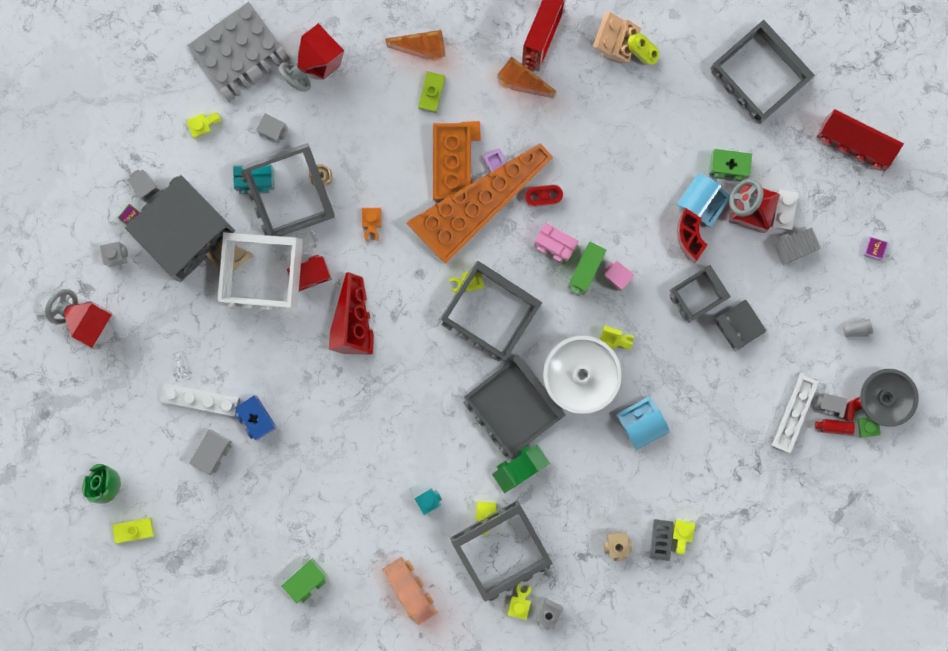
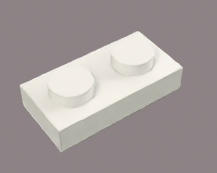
M780 189L778 190L780 197L775 209L772 228L791 231L799 193Z

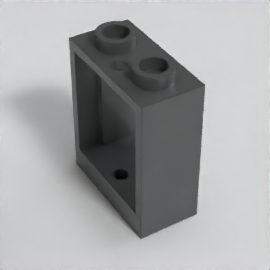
M711 265L669 290L671 301L674 304H678L681 309L679 311L680 315L685 321L688 320L689 323L731 297ZM704 275L719 299L692 315L677 291Z

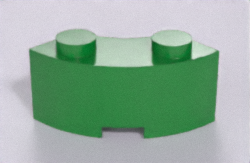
M538 444L532 448L529 445L519 451L520 456L509 463L505 460L496 466L498 470L492 475L504 494L550 464Z

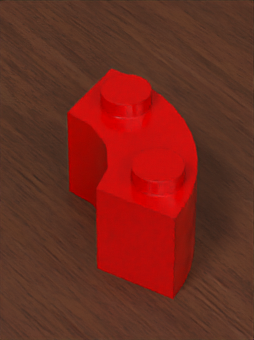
M685 208L678 221L677 238L685 256L695 263L707 247V244L702 240L699 233V225L702 218Z

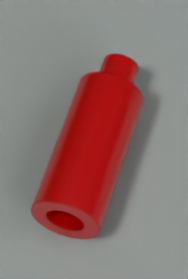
M823 419L822 422L815 421V429H821L822 433L853 436L855 432L854 422Z

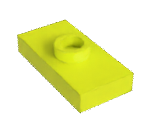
M152 518L112 525L115 544L154 537Z

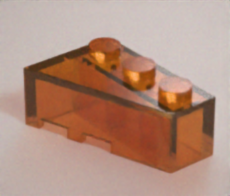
M400 557L383 568L382 571L410 619L420 625L437 614L438 611L433 605L434 601L431 595L423 589L424 584L422 580L413 573L415 569L412 563Z

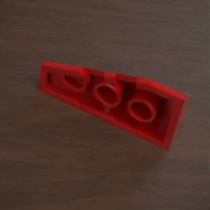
M349 272L345 274L330 329L329 350L342 354H373L374 334L373 329L370 330L368 319H370V313L366 311L365 301L367 297L363 277Z

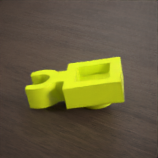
M468 272L461 273L463 279L456 277L449 279L450 283H458L457 288L451 289L453 293H456ZM476 272L465 292L484 289L481 273Z
M518 583L516 587L518 596L511 597L507 615L526 620L531 600L526 599V596L530 594L531 586H528L526 592H521V584Z

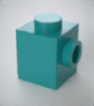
M432 488L414 498L423 515L441 506L440 501L442 498L438 491H433Z

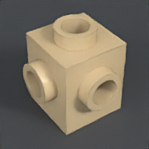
M627 532L606 534L607 542H604L605 554L609 555V558H613L614 561H624L625 557H630L629 552H632V541L628 540ZM617 544H621V548L619 550L615 549Z

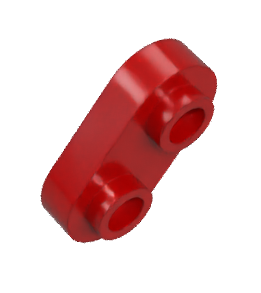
M558 185L532 187L525 194V201L531 207L555 205L563 198V191ZM555 192L557 197L551 198L550 193ZM537 195L538 199L536 201H533L531 199V196Z

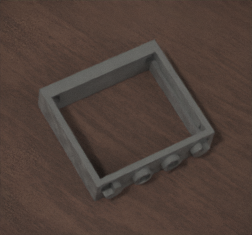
M762 20L714 62L710 68L712 75L725 84L724 88L727 92L733 93L737 97L738 104L743 108L746 107L750 112L751 118L760 124L815 76L765 20ZM758 34L801 79L796 86L764 114L721 68L724 63Z
M309 143L243 165L242 179L244 183L248 182L250 190H247L251 201L255 200L257 206L254 208L258 219L262 218L264 225H261L265 236L282 237L335 218V213ZM303 153L324 211L273 229L251 171Z
M475 261L439 320L442 321L441 325L451 331L453 328L458 331L457 335L465 341L470 339L475 342L473 346L479 350L484 351L486 349L491 353L489 356L499 362L500 359L506 361L543 302L480 261ZM477 271L530 305L502 352L448 318Z
M518 500L450 537L453 547L485 602L495 600L504 591L513 590L516 584L522 581H529L533 578L534 574L539 571L545 572L553 564ZM519 514L543 559L485 590L461 546Z

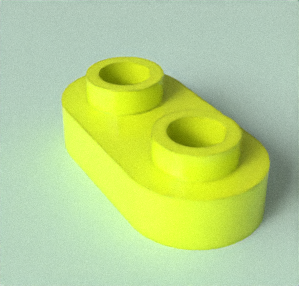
M633 34L629 37V50L646 65L655 64L658 61L659 50L643 34Z

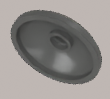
M882 369L874 372L865 380L860 392V402L864 413L871 421L881 426L894 427L902 425L911 419L917 410L919 395L915 383L907 374L896 369ZM884 395L888 397L887 402L883 400Z

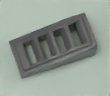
M654 519L649 558L670 561L673 521ZM666 526L668 527V531L657 529V527ZM657 533L666 534L667 538L657 537ZM656 541L666 542V546L656 545ZM655 549L665 550V554L655 553Z

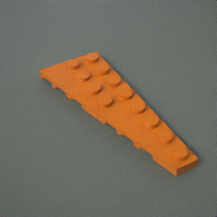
M539 143L411 218L406 224L446 264L553 156Z

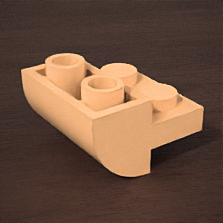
M605 12L593 48L600 51L601 55L608 59L629 63L632 52L629 50L628 40L631 35L639 34L641 27L629 20H622L611 12Z

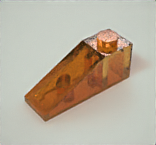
M442 30L385 39L388 48L417 57L431 59V61H438L442 57H446Z
M513 57L508 60L497 74L498 83L506 89L509 87L514 91L549 98L556 96V90Z

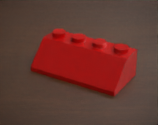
M836 109L826 116L816 136L823 144H831L837 147L839 152L849 153L857 161L867 162L878 171L888 169L904 143Z

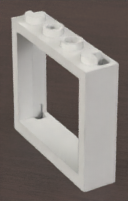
M223 232L217 302H225L224 306L236 307V303L242 304V308L254 309V305H261L260 309L272 310V306L279 307L278 311L290 312V308H297L303 239ZM235 242L292 246L287 302L231 297Z

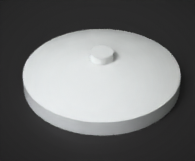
M575 336L560 342L548 355L543 370L544 385L550 398L562 409L576 414L593 413L607 406L616 396L622 377L620 362L614 351L603 341L590 336Z

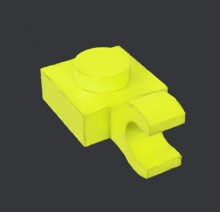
M217 112L210 114L208 117L202 113L186 120L194 139L212 132L210 126L222 121Z
M604 325L599 340L613 349L621 346L631 350L634 336L630 334L622 335L623 331Z
M477 501L476 521H480L496 512V503Z
M675 519L672 539H677L675 553L684 555L686 542H692L695 523Z

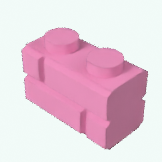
M545 223L534 245L537 246L536 250L543 254L548 252L554 255L553 259L559 263L565 261L567 263L579 241Z

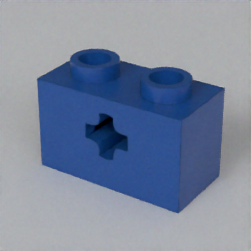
M254 395L235 407L237 411L235 415L240 423H245L247 427L245 431L250 439L260 440L277 429L258 396ZM251 415L259 417L256 419L258 423L250 421L253 419Z

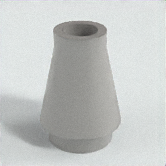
M863 318L843 326L845 337H869V334H873L870 319L865 320Z

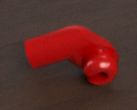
M860 397L847 402L843 420L853 422L855 412L862 409Z

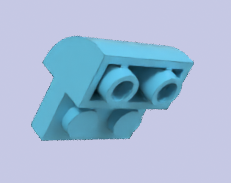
M697 174L677 203V206L682 210L687 208L702 218L701 222L711 228L729 202L730 194L723 190L716 181L705 175Z
M650 396L616 414L636 451L670 433L662 413L657 409Z

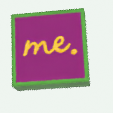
M129 203L117 218L127 226V222L132 217H137L141 212Z

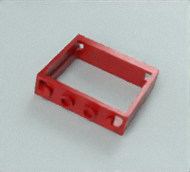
M542 0L523 45L522 65L529 69V71H540L565 11L566 0Z

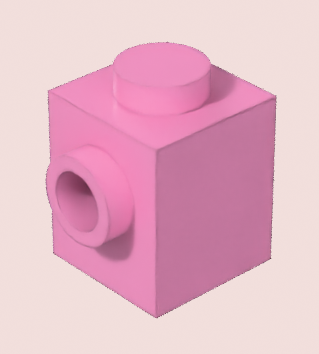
M618 261L614 264L610 262L603 270L606 273L603 278L620 292L634 276L633 273Z

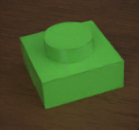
M868 417L857 419L860 438L881 435L880 426Z

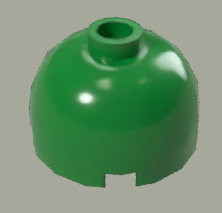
M96 464L90 468L89 471L92 472L89 477L85 476L82 491L84 497L88 498V501L105 504L117 496L121 481L116 470L104 464Z

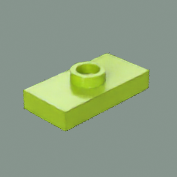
M427 71L418 109L437 113L445 75Z

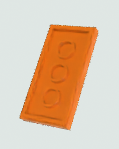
M433 123V200H444L471 184V123Z

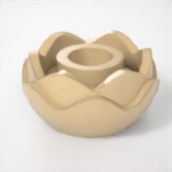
M317 164L320 175H323V184L326 187L332 181V171L324 164ZM309 171V181L312 185L315 186L311 173Z

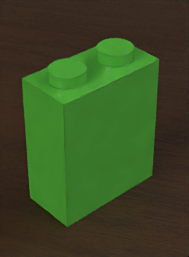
M589 241L567 286L570 288L571 293L577 296L585 295L607 249Z

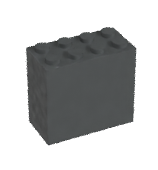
M182 175L174 177L170 181L169 186L165 190L159 191L155 196L156 199L143 206L142 212L137 217H132L125 227L169 276L180 283L207 258L206 254L208 252L211 254L219 247L217 243L223 239V232L234 233L236 231Z

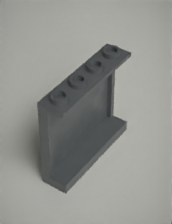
M519 354L465 395V401L463 402L469 411L474 410L478 415L475 417L481 426L486 425L489 429L487 434L492 441L497 440L500 443L501 447H499V450L505 457L509 455L510 458L566 416L563 410L550 398L545 387Z

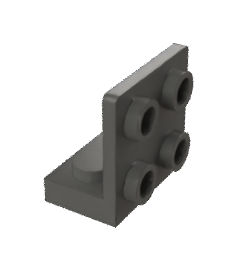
M747 300L742 301L714 319V322L734 352L766 332L765 327Z

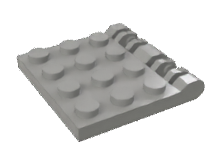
M249 2L188 44L190 50L229 103L235 99L228 89L229 86L232 87L237 96L241 94V91L235 86L234 82L240 79L244 87L249 89L251 86L244 78V75L247 74L255 85L265 77L258 67L260 64L268 74L272 72L269 65L265 62L269 57H271L277 67L281 63L274 55L275 53L279 55L284 63L290 60L286 51Z

